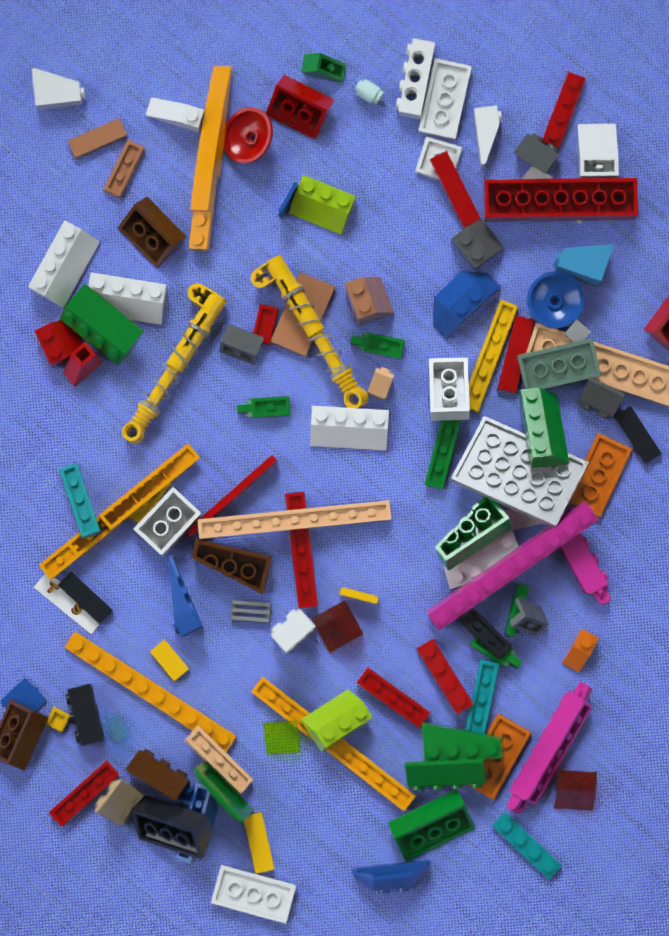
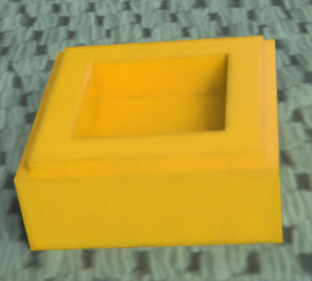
M53 707L46 725L63 733L71 718L70 714Z

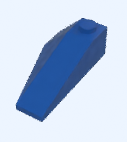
M171 556L168 558L173 617L175 623L172 625L176 634L180 633L183 637L204 627L174 558Z

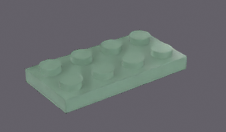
M593 338L517 355L525 389L539 387L546 389L589 379L590 377L601 376Z

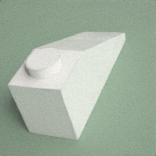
M151 97L146 116L200 133L205 111L187 104Z
M497 106L474 108L473 114L481 168H485L499 123L502 122L501 111L497 110Z

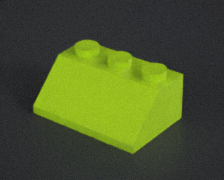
M303 175L295 192L289 214L342 235L355 204L356 196Z
M347 689L300 721L320 751L323 752L367 724L373 716L363 701Z

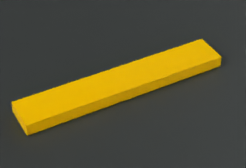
M503 300L499 302L469 381V408L471 411L479 412L518 309L517 305Z

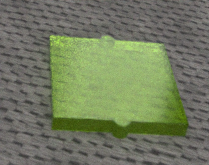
M297 720L263 723L265 734L263 740L266 743L267 755L301 752L299 742L301 735L298 733Z

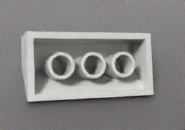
M64 220L28 288L32 292L64 308L100 241Z
M98 273L90 274L88 286L131 321L162 325L168 290L166 284Z
M312 406L310 446L386 451L389 410Z

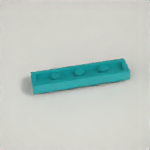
M74 463L59 469L81 537L86 539L101 533L79 465Z
M480 659L472 696L474 705L470 707L466 730L485 733L499 663Z
M505 811L492 824L547 879H550L562 866Z

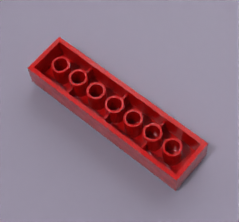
M637 178L484 180L483 183L484 222L636 220L638 217Z

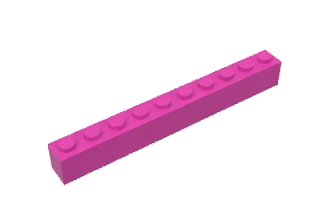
M585 500L563 515L556 527H546L427 610L428 616L438 630H441L599 519Z

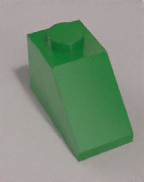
M322 53L304 54L301 72L313 78L341 83L344 80L346 64Z

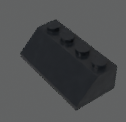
M144 796L132 809L139 840L199 860L204 858L211 834L207 815L148 796Z

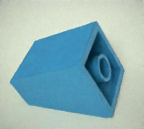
M614 245L564 248L562 253L558 252L553 267H556L555 271L567 273L577 281L598 288Z

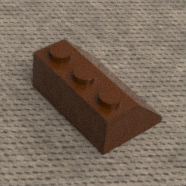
M148 196L135 203L118 226V229L156 268L171 256L187 237Z
M10 699L0 721V761L25 771L49 717Z
M146 748L144 751L139 749L125 770L171 799L178 800L190 780L187 778L188 774L179 768L177 771L170 768L171 763L163 758L160 761L154 758L155 754Z

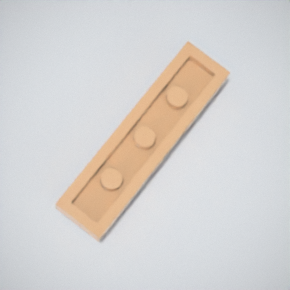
M199 726L184 740L238 794H241L253 781Z

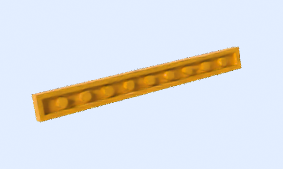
M76 631L64 648L192 731L199 726L225 752L228 751L237 737Z
M262 677L251 692L312 739L300 721L310 713L266 678ZM344 739L326 749L327 752L403 811L415 798L412 792Z

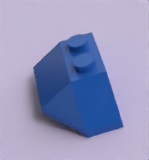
M461 271L434 297L433 326L447 339L501 286L488 273Z
M195 783L192 785L193 787L189 788L178 798L176 806L207 815L212 833L218 812L217 800L202 784ZM173 851L175 859L193 864L196 858Z
M430 860L352 868V873L372 890L378 891V894L390 893V889L396 888L398 892L409 891V887H413L430 866Z

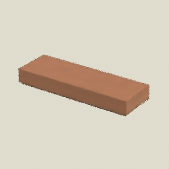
M120 118L72 138L68 140L75 159L123 139L127 137Z
M129 139L127 140L103 191L121 199L145 151V147Z

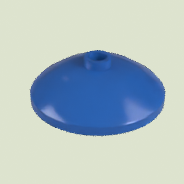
M552 271L542 274L534 280L527 294L528 310L531 316L545 327L558 329L569 326L582 313L584 307L582 287L575 278L564 272ZM556 299L558 301V304L553 305L551 303V300Z

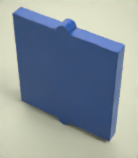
M296 182L293 183L279 209L278 216L282 219L294 199L298 188V183Z
M24 678L0 701L6 708L11 699L31 709L38 710L47 700L37 691V687H34Z

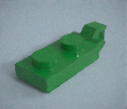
M367 332V334L362 333V337L352 335L350 344L360 346L359 350L366 353L401 359L405 340Z
M289 396L251 398V400H246L247 404L237 405V414L247 413V417L290 416Z
M519 583L516 585L504 630L505 636L514 637L515 634H518L519 629L513 628L510 620L520 613L515 600L518 598L524 599L528 596L529 586Z
M475 637L469 645L506 668L510 665L518 669L522 663V660L514 656L516 652L512 650L513 648H510L498 660Z

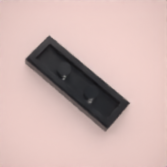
M631 406L614 416L644 464L662 454Z
M72 571L58 584L97 623L101 624L113 612Z
M473 607L457 618V621L498 660L513 646Z

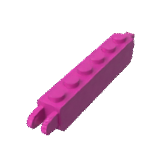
M567 506L563 515L571 511L569 506ZM579 533L559 548L583 592L589 595L592 594L597 602L602 605L611 600L606 587L608 585L606 581L609 579L604 570L600 571L597 565L599 560L595 553H590L588 540Z
M580 682L572 693L567 691L566 695L562 697L559 707L552 714L546 729L541 733V738L536 746L533 747L527 762L523 764L517 779L512 783L509 791L512 795L507 804L510 811L519 815L524 812L528 804L535 805L538 803L592 710L591 704L587 702L592 688L587 684Z

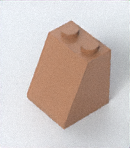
M361 277L345 283V292L358 326L394 313L381 277Z

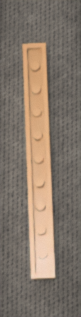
M387 500L197 519L199 539L385 521L391 520L390 502Z

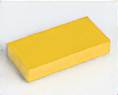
M344 587L341 588L339 594L376 605L379 598L375 595Z
M165 639L150 651L173 681H176L189 670Z

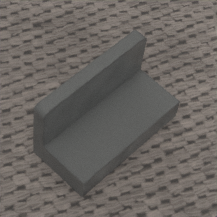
M229 324L221 340L219 352L254 365L264 338Z
M520 598L515 600L520 613L510 620L513 628L536 636L549 625L540 606Z

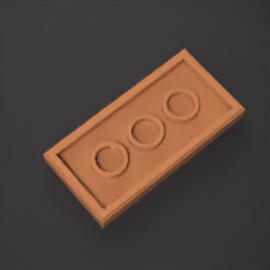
M300 272L297 282L302 284L305 289L304 294L309 302L314 304V310L319 319H322L335 286ZM287 303L270 342L306 357L313 340L307 341V334L302 326L298 325L299 321L293 311L288 310L290 306Z

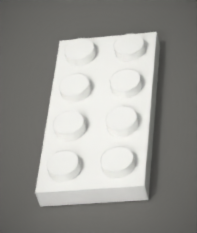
M437 58L434 59L418 130L419 133L451 140L456 139L472 66Z
M513 530L506 532L450 571L443 565L450 589L464 585L516 549L518 545Z
M221 865L211 903L286 924L296 885Z

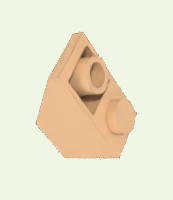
M381 367V369L376 368L367 392L368 395L383 401L386 400L394 380L391 370Z

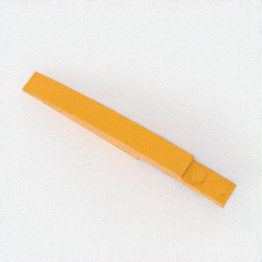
M214 66L212 71L190 210L193 211L189 241L190 250L209 251L217 178H220L233 68L231 66Z
M187 443L98 515L97 521L101 533L83 539L79 532L40 563L39 567L50 580H53L200 459L199 455ZM157 476L143 498L138 502L136 499L148 482H151L152 478ZM158 485L155 487L156 489L152 491V486Z

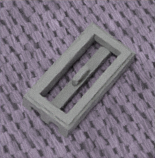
M232 600L231 620L269 623L271 603ZM236 605L267 607V609H239L236 608ZM235 613L266 614V618L235 616Z

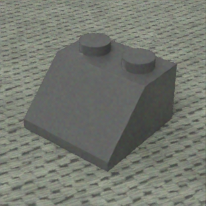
M535 133L532 135L527 134L514 151V154L544 174H548L560 156L557 153L559 149L550 143L548 146L541 142L543 138Z
M482 219L464 228L452 237L451 243L474 272L504 250V247Z
M590 377L577 402L580 403L581 408L587 411L592 409L598 412L597 415L607 420L608 418H613L625 393Z

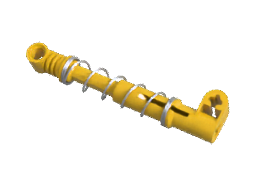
M282 255L275 256L254 270L251 274V282L255 287L262 288L273 283L277 284L282 293L283 301H287L290 306L288 310L293 311L299 321L298 325H301L307 334V341L314 340L319 348L316 356L323 355L329 366L325 371H332V375L329 377L331 378L330 380L340 385L338 388H342L341 393H345L343 395L345 405L348 408L364 406L368 402V393L360 385L357 386V381L354 382L356 379L355 377L352 378L353 369L351 365H343L339 358L342 350H334L330 343L333 335L324 333V320L319 319L314 310V304L310 303L304 294L305 289L302 284L297 282ZM266 273H270V274H271V276H267V277H264V278L262 279V277L264 276V274H266ZM354 394L358 396V403L354 400Z
M195 283L188 289V297L192 303L200 308L194 319L188 322L189 328L186 332H182L183 337L177 347H173L174 351L168 361L163 362L167 369L162 377H154L157 385L151 393H144L147 400L139 401L137 404L138 413L135 412L134 415L136 416L132 417L133 421L130 420L123 427L122 435L131 444H138L143 440L144 433L146 432L145 427L148 428L147 424H151L150 419L153 420L159 416V403L162 399H170L167 392L171 384L180 383L177 378L178 373L182 374L185 369H189L188 363L194 354H198V347L203 339L208 338L210 328L227 303L225 298L202 284ZM201 292L207 299L204 302L200 296L196 297L195 294ZM137 429V435L130 438V431Z

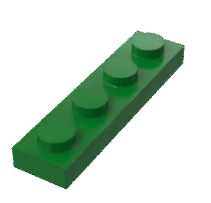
M442 420L440 422L424 485L443 490L461 420Z

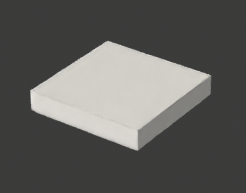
M426 136L415 173L439 180L429 159L447 151L456 168L462 147Z

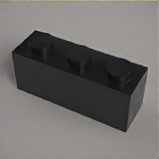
M92 684L67 689L68 694H65L67 704L72 707L73 712L70 713L72 724H76L77 727L75 732L77 743H81V746L106 740Z

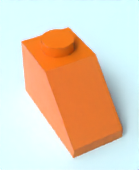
M580 629L562 664L579 673L599 638Z

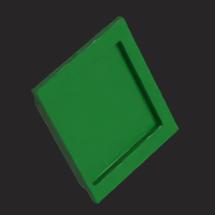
M205 761L193 769L197 774L196 778L233 819H238L242 822L254 811L241 795Z

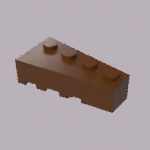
M196 539L192 554L193 559L263 595L273 555L206 539Z

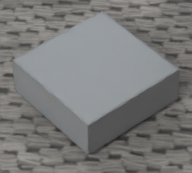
M576 319L564 335L572 342L585 340L591 331Z

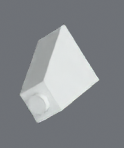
M32 68L35 105L38 110L83 105L82 99H85L84 87L81 88L79 82Z

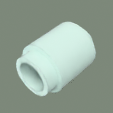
M367 79L364 81L360 80L355 88L357 91L356 95L370 104L377 105L384 95L379 86Z

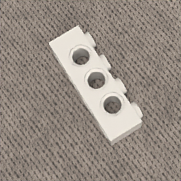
M413 38L412 44L408 43L406 55H409V60L404 62L402 72L406 73L405 80L400 82L399 91L402 92L401 99L397 98L395 108L399 110L398 116L421 119L435 42ZM420 57L423 59V63L416 64L413 59ZM412 75H417L420 78V80L418 82H412L410 80V77ZM413 93L416 95V99L410 101L406 98V95Z

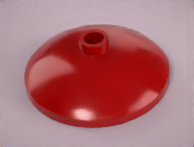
M246 107L233 114L226 124L224 148L231 159L238 163L249 164L256 162L265 155L273 138V126L269 116L264 111L255 107Z

